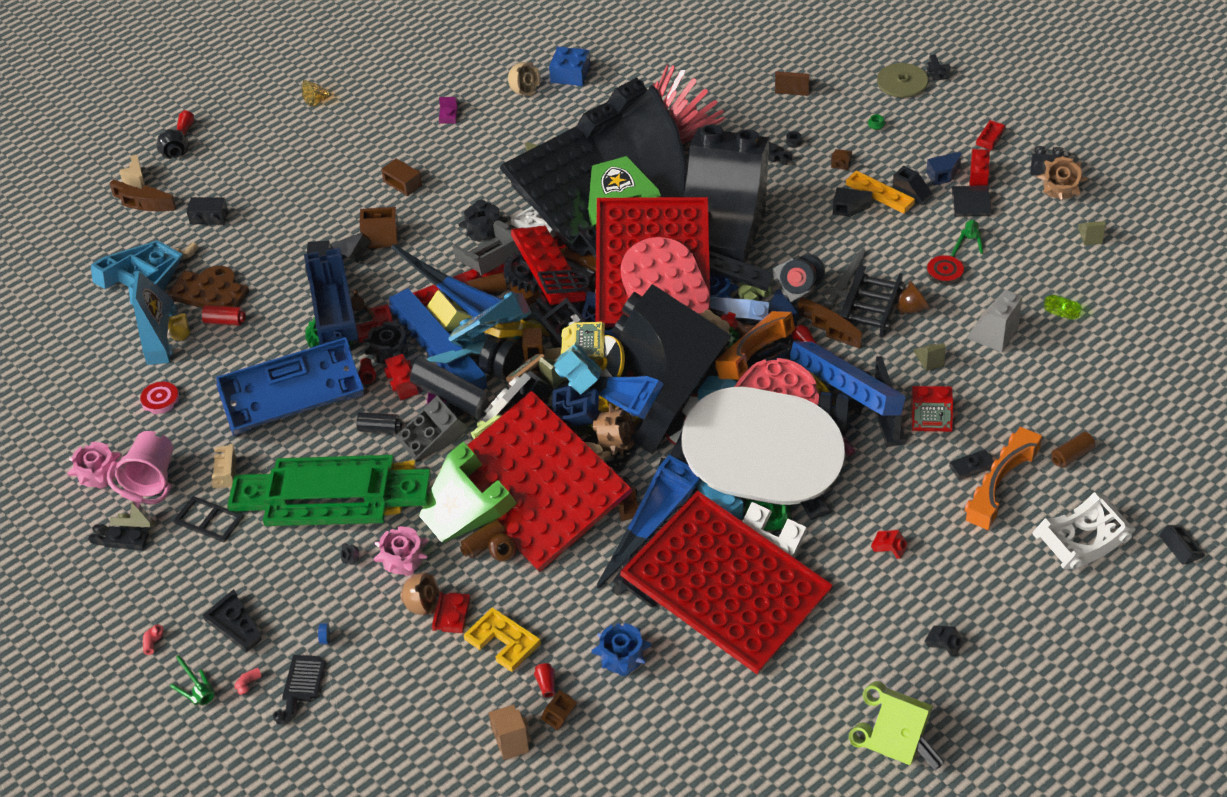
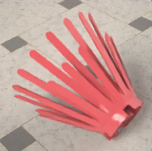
M667 65L660 83L658 81L656 84L653 83L661 97H663L674 72V65L666 76L668 71ZM684 70L680 71L664 99L667 108H669L677 94L675 90L684 75ZM694 78L669 109L678 127L682 144L692 141L698 128L706 125H716L726 119V117L714 119L721 115L724 110H719L709 117L707 114H704L718 103L717 100L712 101L699 112L696 110L697 107L695 105L708 93L707 89H704L687 105L688 100L685 99V96L696 83Z

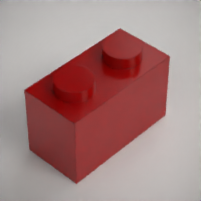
M972 149L969 186L988 185L990 150Z

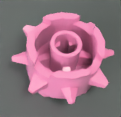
M91 442L90 446L86 445L83 449L80 446L69 459L73 463V468L67 474L68 476H77L81 485L100 489L108 485L107 473L110 465L121 454L120 452H111L108 444L101 442ZM115 469L112 474V479L115 476Z
M400 526L398 530L391 529L390 533L386 531L383 534L380 542H375L380 547V553L374 558V561L383 562L384 568L388 572L404 574L405 576L412 575L421 565L423 558L428 557L422 552V548L429 541L427 538H419L413 528Z

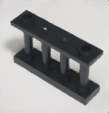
M859 265L840 316L850 323L856 322L879 327V337L883 338L885 331L890 329V318L899 293L904 291L905 282L902 281L903 274L899 273L896 282L874 278L866 274L867 266ZM871 284L890 288L893 291L892 294L864 289L863 285ZM864 296L888 301L887 307L859 302L858 298ZM860 309L884 315L882 320L855 315L853 311Z

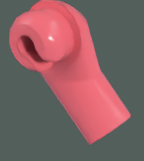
M156 624L144 633V654L151 655L154 653V643L163 636L164 628L162 625Z
M257 667L240 676L235 683V689L238 690V694L242 695L249 692L247 684L262 678L259 668Z

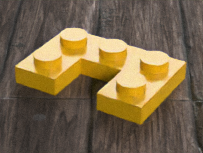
M493 607L464 634V640L479 650L494 637L505 643L507 646L495 656L496 662L511 672L541 645L538 637Z

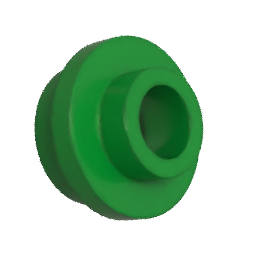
M874 114L868 120V126L874 130L882 129L885 126V120L883 116Z

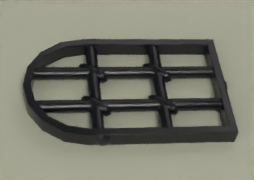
M577 270L538 272L539 279L547 294L581 292L586 290L590 283L587 275ZM568 274L566 277H558L556 275ZM553 275L550 278H543L542 276ZM584 278L586 280V282L578 283L574 281V279ZM569 279L572 283L562 284L559 280ZM554 280L557 284L546 285L545 281ZM563 286H572V287L574 286V288H568V289H563L562 287H563ZM548 287H559V289L549 290Z

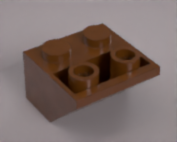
M396 207L360 209V233L362 232L371 239L367 249L392 247V244H398L399 222Z

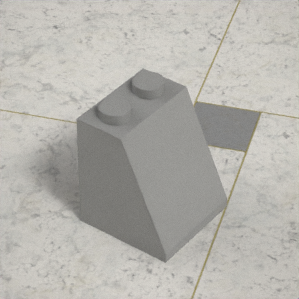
M1004 290L982 314L967 335V339L1002 352L1018 330L1023 296Z

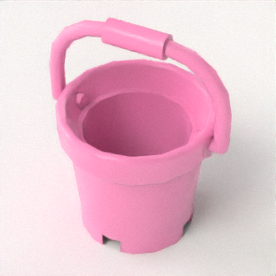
M144 431L138 434L127 455L123 456L118 462L113 461L107 473L108 483L115 492L121 494V497L139 504L150 505L164 501L172 487L171 483H168L167 470L174 447L166 436L162 435L161 438L155 436L156 432ZM114 469L116 479L118 483L124 488V490L117 487L113 482L112 474ZM164 490L162 496L157 499L149 500L143 498V496H155Z

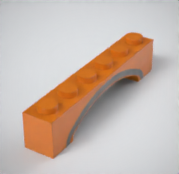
M772 311L716 359L715 368L719 379L739 380L748 370L747 361L755 352L777 339L786 338L795 330L792 312Z
M1019 427L1016 433L1011 434L1008 446H1004L1001 450L999 460H994L991 472L985 474L982 486L976 488L973 500L967 502L964 510L967 512V522L986 530L990 529L998 515L999 503L995 502L994 494L999 483L1017 465L1025 461H1033L1040 450L1042 435L1023 427Z

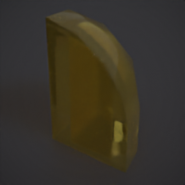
M303 80L302 97L309 106H316V103L322 99L325 100L329 95L321 86Z

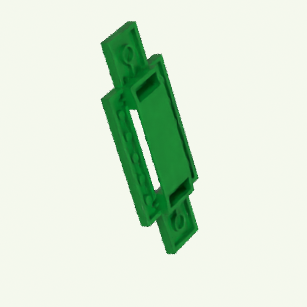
M393 455L276 458L275 468L271 469L270 474L234 475L227 507L229 511L265 510L263 517L264 526L384 523L386 507L427 505L431 471L430 469L393 470L395 461ZM363 497L365 501L363 503L286 505L288 499Z

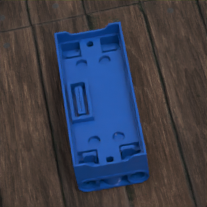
M346 337L216 377L217 389L233 436L249 432L250 428L339 400L346 399L348 401L364 396V388Z

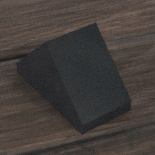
M361 232L330 245L333 249L340 248L342 255L358 263L369 246L371 239Z

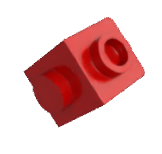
M899 530L878 531L871 544V548L874 552L892 551L897 559H901L908 544Z

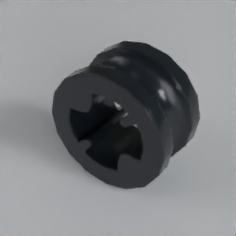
M791 131L786 135V144L789 147L797 148L802 144L801 133Z

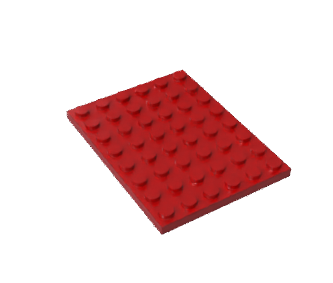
M708 197L597 198L595 322H603L605 327H614L624 313L622 309L629 297L621 278V263L624 255L633 245L649 238H669L687 247L696 260L710 297Z
M532 391L467 445L482 463V466L468 477L473 484L483 493L498 480L517 502L514 507L496 520L502 524L506 534L514 540L516 549L539 573L633 492Z
M699 491L683 505L620 573L627 581L757 675L833 587L831 583Z

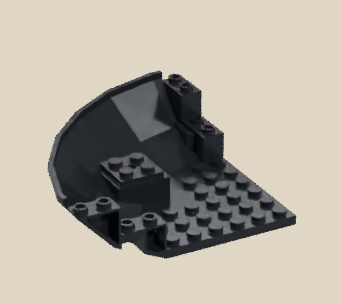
M638 78L615 88L607 102L583 113L575 127L503 163L500 167V170L569 249L581 256L591 252L595 258L596 229L591 225L588 210L593 165L627 156L659 189L661 197H684L687 180V162L678 127L658 90L653 85L647 89L644 82Z

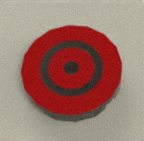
M946 255L936 256L927 264L926 274L936 284L939 282L948 286L956 284L962 279L964 266L955 257Z

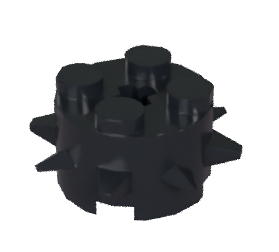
M477 200L475 204L469 206L464 211L465 220L458 223V225L466 229V236L474 241L481 242L480 239L486 240L489 238L491 240L496 237L493 227L495 221L505 223L508 220L500 216V209L494 204L488 203L485 200Z
M383 322L382 326L372 327L368 333V338L363 339V341L369 343V347L364 353L365 355H372L373 361L381 364H386V359L403 354L405 357L408 353V347H413V344L407 342L411 331L403 330L400 324L395 322Z

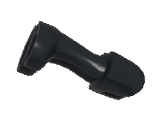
M542 294L530 306L532 314L522 320L524 322L536 320L550 334L549 338L562 346L541 321V318L544 316L543 312L547 314L553 309L546 296ZM557 312L550 317L557 326L549 319L546 320L559 336L562 335V330L572 322L569 317L563 319Z
M791 334L786 338L773 341L774 344L755 352L750 357L748 365L751 367L765 359L766 361L777 360V358L790 359L793 342L801 341L798 339L794 340Z

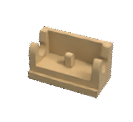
M229 444L228 446L215 447L214 452H224V454L214 455L212 488L232 487L234 475H236L237 461L234 445Z

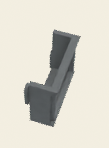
M495 221L493 224L496 237L470 251H466L457 245L453 246L456 263L461 262L478 271L481 276L508 261V257H512L513 253L518 255L520 250L511 236V231L508 230L509 226L501 221ZM499 243H502V245H500V246H498L497 248H495V249H493V250L487 252L486 254H484V255H482V256H480V257L478 256L479 254H481L482 252H484V251H486V250L492 248L493 246H495V245H497V244H499Z

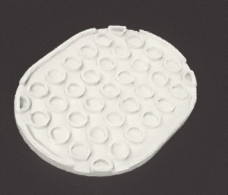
M729 387L705 396L695 404L687 415L682 431L683 454L690 469L697 477H700L709 487L724 494L781 505L799 504L802 501L820 496L836 481L844 461L845 451L841 432L827 412L806 399L756 388Z

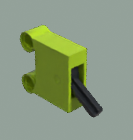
M880 681L870 683L863 691V700L870 706H877L880 703L882 706L874 729L868 723L862 722L857 724L849 733L850 743L855 747L868 748L908 765L913 763L917 752H919L934 770L940 768L944 764V760L923 736L933 706L889 689ZM876 689L880 694V698L873 697L870 690ZM857 731L864 732L866 739H860L857 736Z

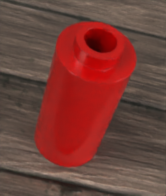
M204 305L202 309V321L206 324L241 326L242 322H245L246 313L242 307Z

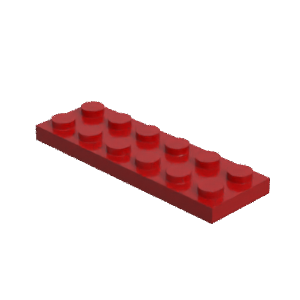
M546 226L512 229L511 236L550 305L560 304L565 298H568L570 302L585 301L586 293L584 291L556 294L546 293L539 279L538 272L571 270ZM561 274V275H556V276H558V277H566V276H568V274ZM546 275V276H542V277H543V278H550V277H553V275ZM569 279L559 280L562 284L572 283ZM554 280L545 281L546 285L557 284ZM563 286L562 288L568 289L574 288V286ZM548 287V289H559V287Z

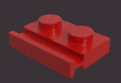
M440 592L432 622V631L438 629L442 630V632L463 634L471 600L470 594L450 592L449 594H443V592Z

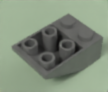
M436 396L395 437L413 459L418 462L454 443L468 427L446 402Z

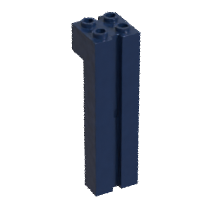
M341 249L326 250V255L320 256L319 252L304 254L320 345L345 337L348 342L358 340Z

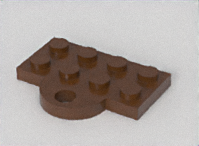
M212 266L205 269L201 274L184 270L167 294L175 302L203 308L204 305L239 307L249 293V287L235 283L234 272L229 267Z

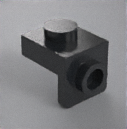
M936 54L929 55V62L926 63L927 72H930L932 80L949 79L950 64L940 65Z
M934 625L924 640L928 647L946 648L952 657L956 656L963 644V639L955 626Z

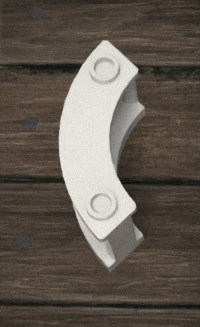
M1094 492L1084 503L1074 509L1075 514L1069 517L1062 515L1056 518H1045L1032 534L1037 539L1044 540L1063 562L1061 564L1063 569L1075 570L1105 556L1121 543L1129 541L1136 529L1109 502L1110 500L1106 495ZM1103 507H1105L1110 512V514L1105 517L1102 509ZM1089 519L1092 520V521H1091V524L1085 523V522H1087ZM1113 519H1116L1121 524V527L1116 532L1112 533L1110 531L1112 529H1115L1116 524L1107 523L1112 521ZM1077 527L1085 531L1097 529L1094 544L1083 545L1073 542L1075 529Z

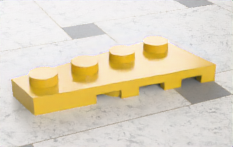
M523 320L511 323H498L485 331V333L498 338L523 337L522 329L542 328V334L550 336L542 325L524 322Z

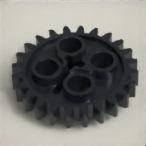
M518 251V255L513 253L512 257H508V261H505L503 272L507 283H512V287L518 286V291L525 289V293L531 290L532 294L535 291L542 294V289L521 252Z

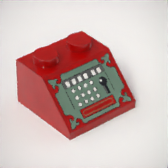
M912 386V431L952 432V386Z

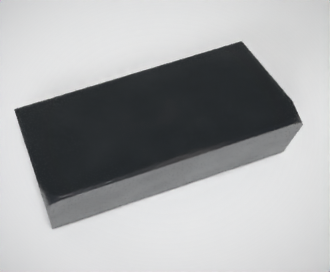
M822 494L814 499L800 502L810 520L832 513Z
M1167 525L1159 535L1182 565L1189 564L1205 556L1204 552L1182 525Z

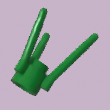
M969 220L965 223V229L961 230V235L951 254L952 257L955 256L964 236L968 239L977 238L979 252L983 254L982 233L979 231L980 225L977 221Z
M177 655L176 659L195 685L192 688V695L173 683L170 684V687L191 700L194 705L200 704L203 706L210 703L214 698L215 691L211 687L202 669L199 670L204 682L203 684L198 681L183 659Z

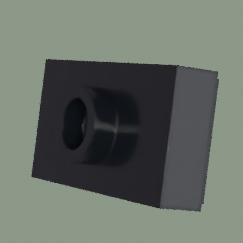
M984 449L951 461L949 467L958 480H962L990 470L994 460Z

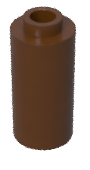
M503 273L466 281L467 285L487 294L507 290Z
M1083 431L1054 449L1051 453V460L1056 466L1064 468L1093 450L1096 446L1095 440L1091 434Z
M495 519L463 539L460 550L465 557L473 558L488 548L489 541L494 535L506 534L505 529Z

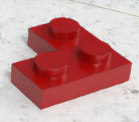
M388 304L370 308L375 314L372 317L373 321L356 325L359 343L365 342L363 339L368 338V333L372 327L382 326L383 322H393Z

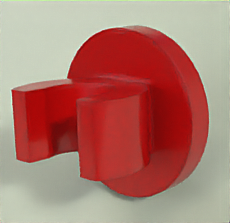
M728 312V314L720 317L722 320L727 321L730 327L737 328L736 314Z

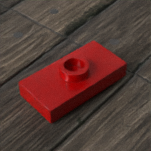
M989 120L977 138L976 145L992 150L1004 133L1006 125Z

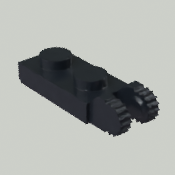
M94 524L92 531L96 534H90L88 541L92 544L109 548L142 551L149 537V532L143 529L107 527L104 524Z

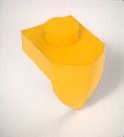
M185 313L169 317V334L174 340L183 341L190 334L188 319Z

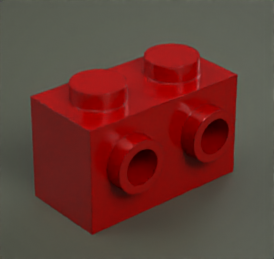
M403 354L386 359L387 368H384L387 379H391L389 382L392 391L397 392L400 401L418 395L416 385L410 382L412 371L410 360H406Z

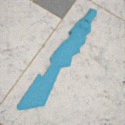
M519 336L508 337V339H509V338H513V339L519 340L520 337H519ZM485 341L468 345L466 349L456 352L452 350L427 358V360L448 364L471 353L480 354Z

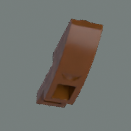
M115 179L109 183L113 196L121 199L123 206L155 212L173 211L177 208L174 197L170 193L147 185L139 189Z

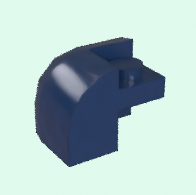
M571 386L553 390V412L569 427H583L593 424V421L597 420L599 414L602 413L599 410V392L596 389L583 392L581 395Z

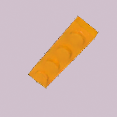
M857 170L846 179L847 186L855 190L871 191L873 199L903 214L915 204L914 198Z

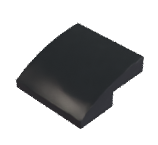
M988 185L951 187L954 217L991 216Z

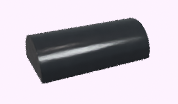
M421 356L417 358L410 374L411 383L476 418H480L485 414L484 411L488 408L490 402L484 390Z

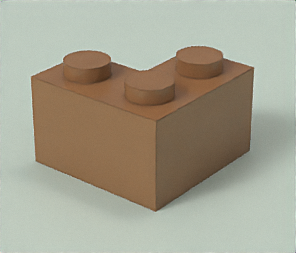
M513 704L488 712L490 725L503 760L528 753V743L531 742L528 732L529 725L526 717L522 716L519 709L516 710Z

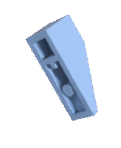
M710 297V308L725 311V314H728V312L736 314L735 318L737 321L758 324L768 315L769 302Z

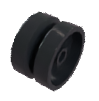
M490 335L480 353V369L484 373L495 375L497 378L507 381L506 377L518 369L522 363L524 355L523 343L513 338H498Z
M821 392L820 404L818 406L834 420L842 437H846L849 395L839 393L836 405H833L832 393Z

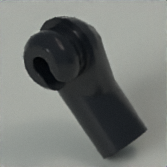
M294 696L287 697L286 709L274 712L273 720L277 724L284 725L296 716L297 698Z

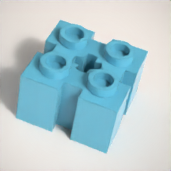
M577 342L563 352L554 364L557 374L562 378L566 376L570 381L568 385L580 395L599 379V375L602 372V369L593 359L587 356L585 350Z

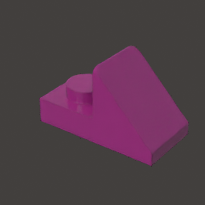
M439 97V124H456L459 99L456 97Z

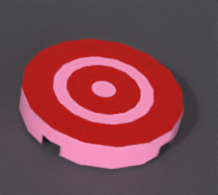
M165 381L148 385L140 395V402L144 410L151 411L153 414L168 412L179 401V392L176 386Z

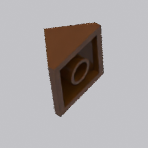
M775 71V93L809 95L811 85L810 74Z

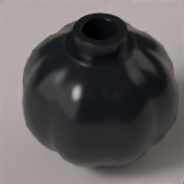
M167 129L158 136L156 148L162 157L166 159L177 158L186 154L189 141L181 130Z

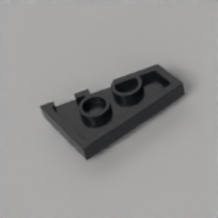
M234 589L202 615L204 621L246 653L262 640L259 630L248 615Z

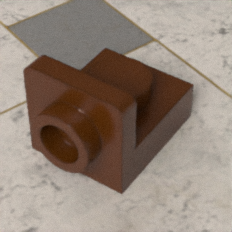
M835 149L831 155V168L848 170L852 159V151Z

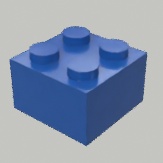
M557 46L549 66L550 83L583 86L590 68L589 50Z

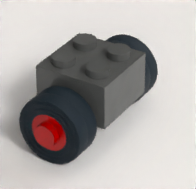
M812 254L795 256L773 268V276L778 283H781L783 287L782 293L790 302L814 290L825 276V266L822 260Z

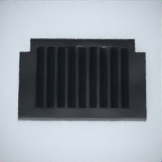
M293 655L282 699L286 700L287 697L294 696L297 698V701L311 702V698H318L326 661L321 660L320 656Z

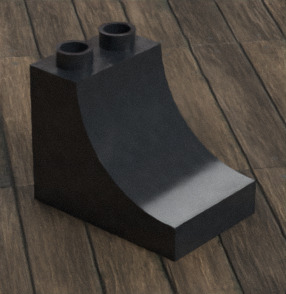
M706 125L697 129L690 144L684 197H708L709 251L743 263L746 262L766 212L770 137L759 136L757 131L750 129L741 130L738 133L723 131V128L718 125Z
M651 284L643 296L635 291L631 294L622 309L624 313L615 324L612 333L619 337L618 340L624 349L625 363L636 377L648 376L664 384L633 440L635 444L653 455L666 437L665 433L672 420L675 421L689 401L691 394L694 395L703 380L710 375L716 364L715 360L720 357L732 335L654 284Z

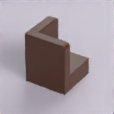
M630 487L633 492L616 506L621 521L633 519L639 507L636 500L635 487Z

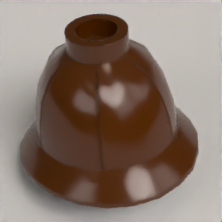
M909 280L908 287L899 297V304L896 305L897 310L902 315L904 313L914 314L922 310H931L926 299L914 283Z

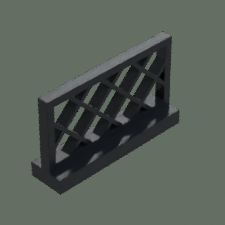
M877 356L875 378L893 388L882 356ZM875 412L886 447L906 445V437L901 425L902 414L882 416Z

